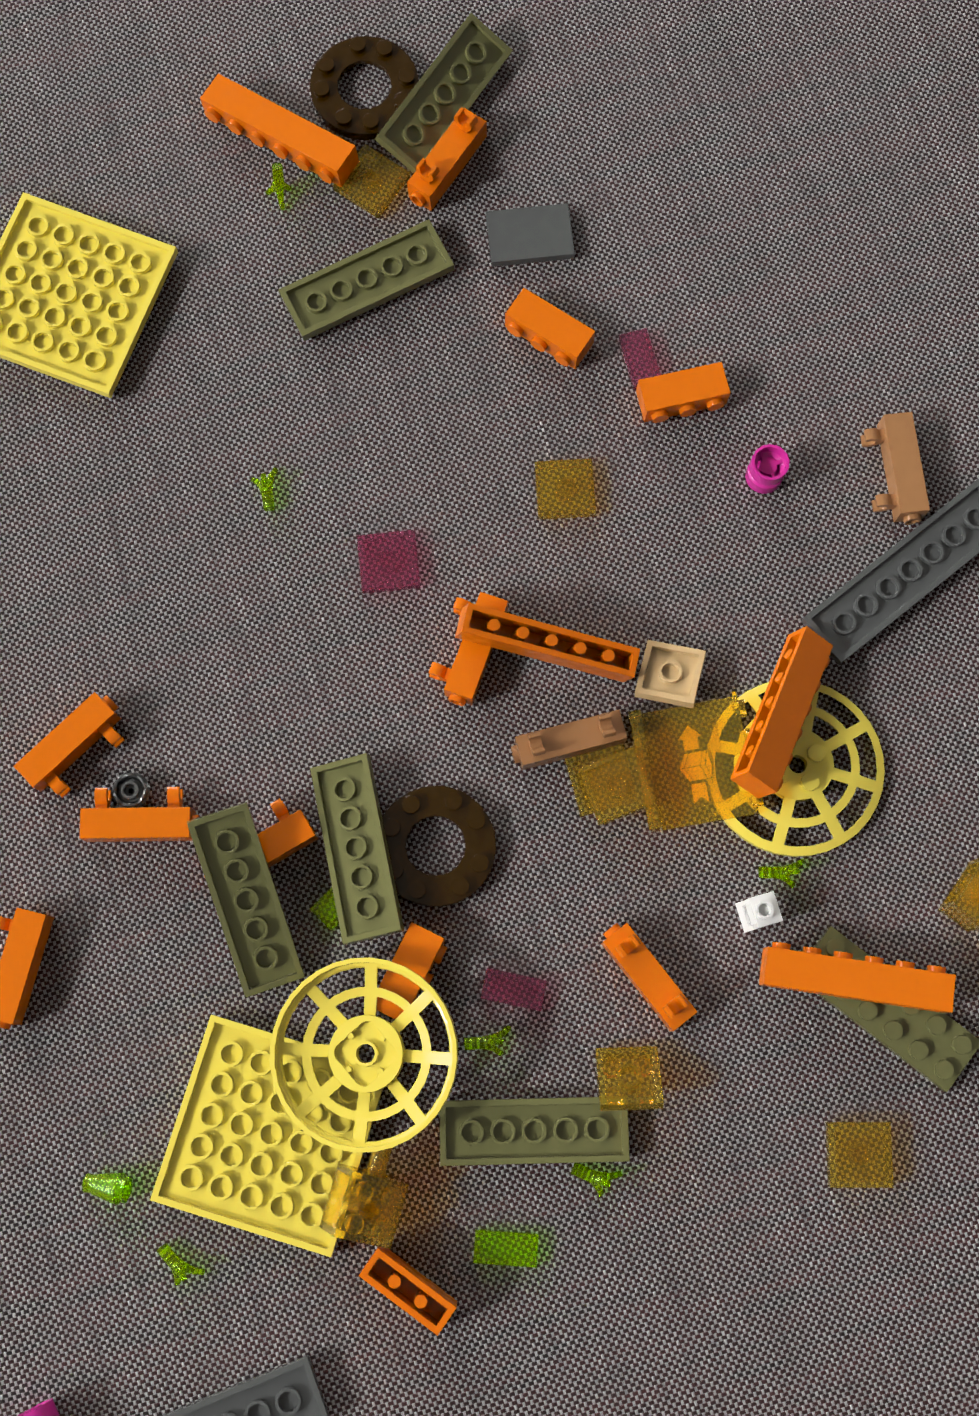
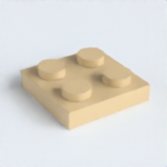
M648 640L635 689V697L694 708L706 651Z

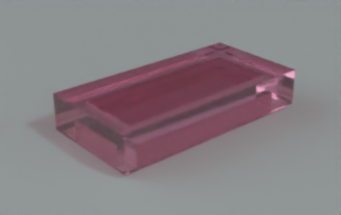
M647 328L619 335L620 346L634 390L637 388L638 380L661 375Z
M487 968L481 999L541 1011L547 980Z

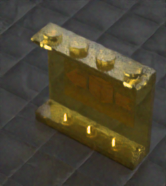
M732 692V697L696 703L694 708L680 706L648 713H642L641 710L629 712L648 826L652 833L760 814L758 806L764 805L763 797L756 798L730 779L750 731V728L743 729L741 717H746L747 712L744 699L738 700L736 692Z

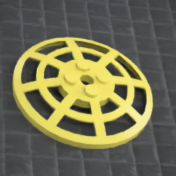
M769 683L762 684L734 700L721 714L712 729L706 747L712 762L713 778L706 780L710 798L727 826L740 838L756 848L772 854L789 857L812 856L825 853L844 844L858 834L870 820L878 806L883 791L885 775L884 757L879 738L870 721L853 702L832 688L821 685L811 702L812 709L805 718L801 728L803 731L802 735L796 742L792 752L793 757L800 758L804 762V771L795 773L788 765L782 778V787L775 793V795L783 799L780 814L766 808L755 796L738 784L740 792L724 801L716 778V752L734 755L733 763L735 768L754 719L746 726L737 743L721 741L719 739L730 717L743 704L748 702L757 713L762 701L758 695L766 691ZM819 692L827 694L844 704L855 714L860 722L846 729L834 716L817 708ZM816 716L830 724L838 734L824 741L812 732L814 717ZM865 732L868 733L876 756V781L860 775L859 755L853 739ZM844 744L850 756L851 772L834 768L832 751ZM831 780L848 784L841 799L831 807L822 791L825 790ZM857 787L872 792L871 800L863 815L852 827L844 832L836 815L848 805ZM812 799L820 812L819 815L809 818H792L795 802ZM747 802L760 816L776 823L772 842L748 830L736 819L731 811ZM825 822L833 839L811 846L784 845L789 827L808 828Z
M370 957L350 958L332 963L317 970L305 979L293 991L282 1007L273 1029L270 1045V1069L273 1084L281 1104L291 1119L305 1133L320 1143L338 1150L355 1153L377 1152L393 1148L412 1139L424 1130L440 1113L449 1098L458 1065V1039L454 1022L446 1004L437 991L423 977L409 968L389 960ZM354 968H365V987L345 990L331 999L317 987L324 979L339 972ZM378 969H385L400 974L417 984L424 992L410 1004L406 999L392 991L377 988ZM308 995L319 1009L308 1024L303 1043L284 1042L285 1032L292 1014L300 1001ZM364 996V1015L347 1020L337 1008L339 1004L349 999ZM377 997L393 1002L404 1011L392 1023L378 1017ZM432 1001L438 1008L444 1021L449 1040V1052L432 1051L428 1029L423 1018L420 1016V1013ZM327 1016L338 1029L333 1034L329 1045L313 1044L318 1027ZM412 1021L419 1032L422 1050H408L404 1048L400 1032ZM365 1044L372 1046L375 1052L373 1060L369 1063H365L359 1058V1049ZM283 1055L302 1056L304 1076L313 1094L299 1106L294 1101L286 1083ZM312 1057H328L330 1068L334 1076L322 1086L315 1075ZM403 1063H421L418 1077L412 1088L407 1092L397 1079ZM431 1064L448 1065L447 1077L442 1091L433 1107L425 1115L414 1099L425 1085ZM344 1085L348 1089L358 1092L357 1109L352 1110L344 1107L330 1096ZM387 1087L398 1100V1102L385 1109L369 1111L371 1092ZM322 1103L336 1115L348 1120H354L353 1140L342 1139L327 1133L315 1125L307 1115ZM405 1109L415 1123L411 1128L394 1137L379 1141H366L369 1121L386 1119Z

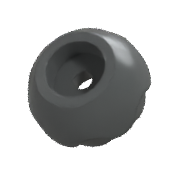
M123 773L115 781L111 794L117 805L121 808H139L147 801L150 787L145 777L140 773ZM130 789H134L132 794L129 793Z

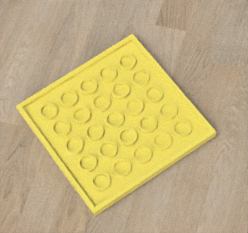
M23 192L0 239V358L112 398L178 254L177 248Z
M211 1015L150 1200L332 1257L364 1152L355 1153L338 1150L320 1143L305 1133L291 1119L281 1104L273 1084L270 1069V1045L273 1033ZM284 1037V1042L303 1043L291 1038ZM283 1055L286 1083L294 1101L299 1106L313 1094L304 1076L302 1056ZM312 1057L315 1075L322 1086L334 1076L330 1068L328 1057ZM344 1085L330 1096L344 1107L352 1110L357 1109L358 1092L350 1090ZM383 1089L371 1092L369 1111H377ZM322 1103L307 1115L315 1125L327 1133L342 1139L353 1140L354 1120H348L336 1115ZM373 1121L368 1122L366 1141L368 1140Z

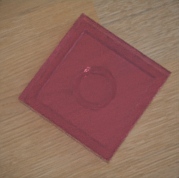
M415 530L357 536L363 594L420 588Z

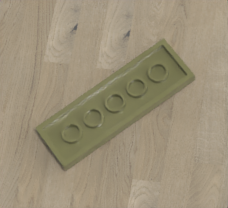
M470 13L374 140L410 171L415 173L418 163L422 158L427 157L454 121V116L461 107L466 109L471 107L513 50L475 15Z
M428 219L291 283L278 291L301 337L305 341L454 271V263Z
M364 753L310 768L343 945H350L404 931L370 755Z
M244 802L187 821L245 997L304 978L305 975L248 803Z
M832 926L828 927L814 946V948L822 949V955L833 956L834 951L853 954L852 959L864 961L865 956H870ZM818 994L943 1092H948L979 1048V1039L945 1013Z
M627 1096L447 1100L439 1113L440 1166L630 1161Z

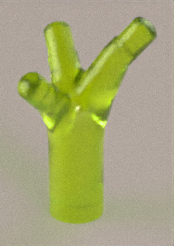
M281 163L272 164L273 181L265 193L270 195L276 192L279 208L284 210V189L290 191L291 186L284 181L283 165Z
M276 467L272 469L268 477H266L265 473H262L260 475L261 481L255 477L251 478V482L257 485L260 490L264 511L275 510L273 482L278 472Z
M800 859L795 863L785 866H758V878L780 879L792 888L795 886V883L789 876L799 874L800 870L798 868L805 862L803 859Z
M507 1025L501 1031L488 1036L464 1038L465 1050L487 1049L502 1056L503 1051L496 1045L504 1043L502 1038L511 1031V1027Z
M574 1163L570 1173L591 1183L599 1196L604 1194L602 1186H611V1182L608 1180L622 1177L621 1171L612 1173L600 1172L579 1163Z
M167 1243L157 1250V1253L172 1270L175 1285H180L181 1281L186 1279L185 1273L194 1275L205 1274V1269L196 1268L183 1261Z

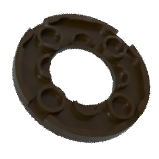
M355 36L333 45L318 59L311 74L310 93L316 113L324 120L329 129L347 138L372 140L376 138L419 79L413 61L399 46L378 37ZM358 64L359 66L371 64L379 69L381 68L386 72L391 81V90L388 97L380 105L371 109H358L348 105L342 100L338 92V83L341 76L351 71Z
M445 786L422 787L401 796L384 814L382 819L396 890L406 900L427 907L453 905L470 897L486 881L495 859V833L485 810L469 795ZM430 817H443L454 822L463 832L466 843L465 853L459 865L449 873L438 876L428 875L417 870L409 861L406 852L407 836L413 826L421 820Z

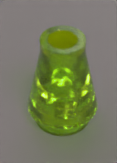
M87 1173L82 1183V1191L84 1193H90L114 1205L126 1203L130 1198L133 1187L132 1178L126 1177L125 1173Z

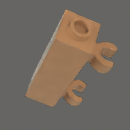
M913 413L885 414L877 424V428L865 429L864 435L860 436L862 447H872L880 444L889 494L875 495L876 500L871 501L873 512L891 509L894 522H904L905 525L916 524L922 521L930 511Z
M615 710L516 736L515 745L511 746L514 763H520L522 770L624 744L627 740V734L620 710Z

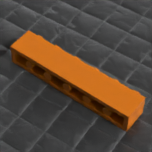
M219 73L200 97L204 114L209 120L226 125L233 133L237 135L242 134L250 138L259 147L265 146L269 148L279 158H287L295 162L304 171L310 170L326 183H334L342 187L359 163L355 145Z
M469 602L461 609L455 638L620 682H626L635 677L640 649Z
M808 626L788 635L730 778L758 799L775 794L782 787L784 772L792 761L794 746L802 735L803 731L801 728L805 718L812 709L811 702L821 686L820 679L823 671L830 662L829 656L833 645Z
M772 942V947L763 948L759 985L940 1013H953L956 975L946 973L945 967L927 965L926 970L915 969V963L907 961H896L895 965L883 964L884 958L865 956L864 961L852 959V953L834 951L833 956L821 954L822 949L814 947H803V951L790 950L791 944Z

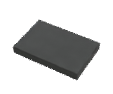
M568 203L486 211L491 267L574 259L575 252Z

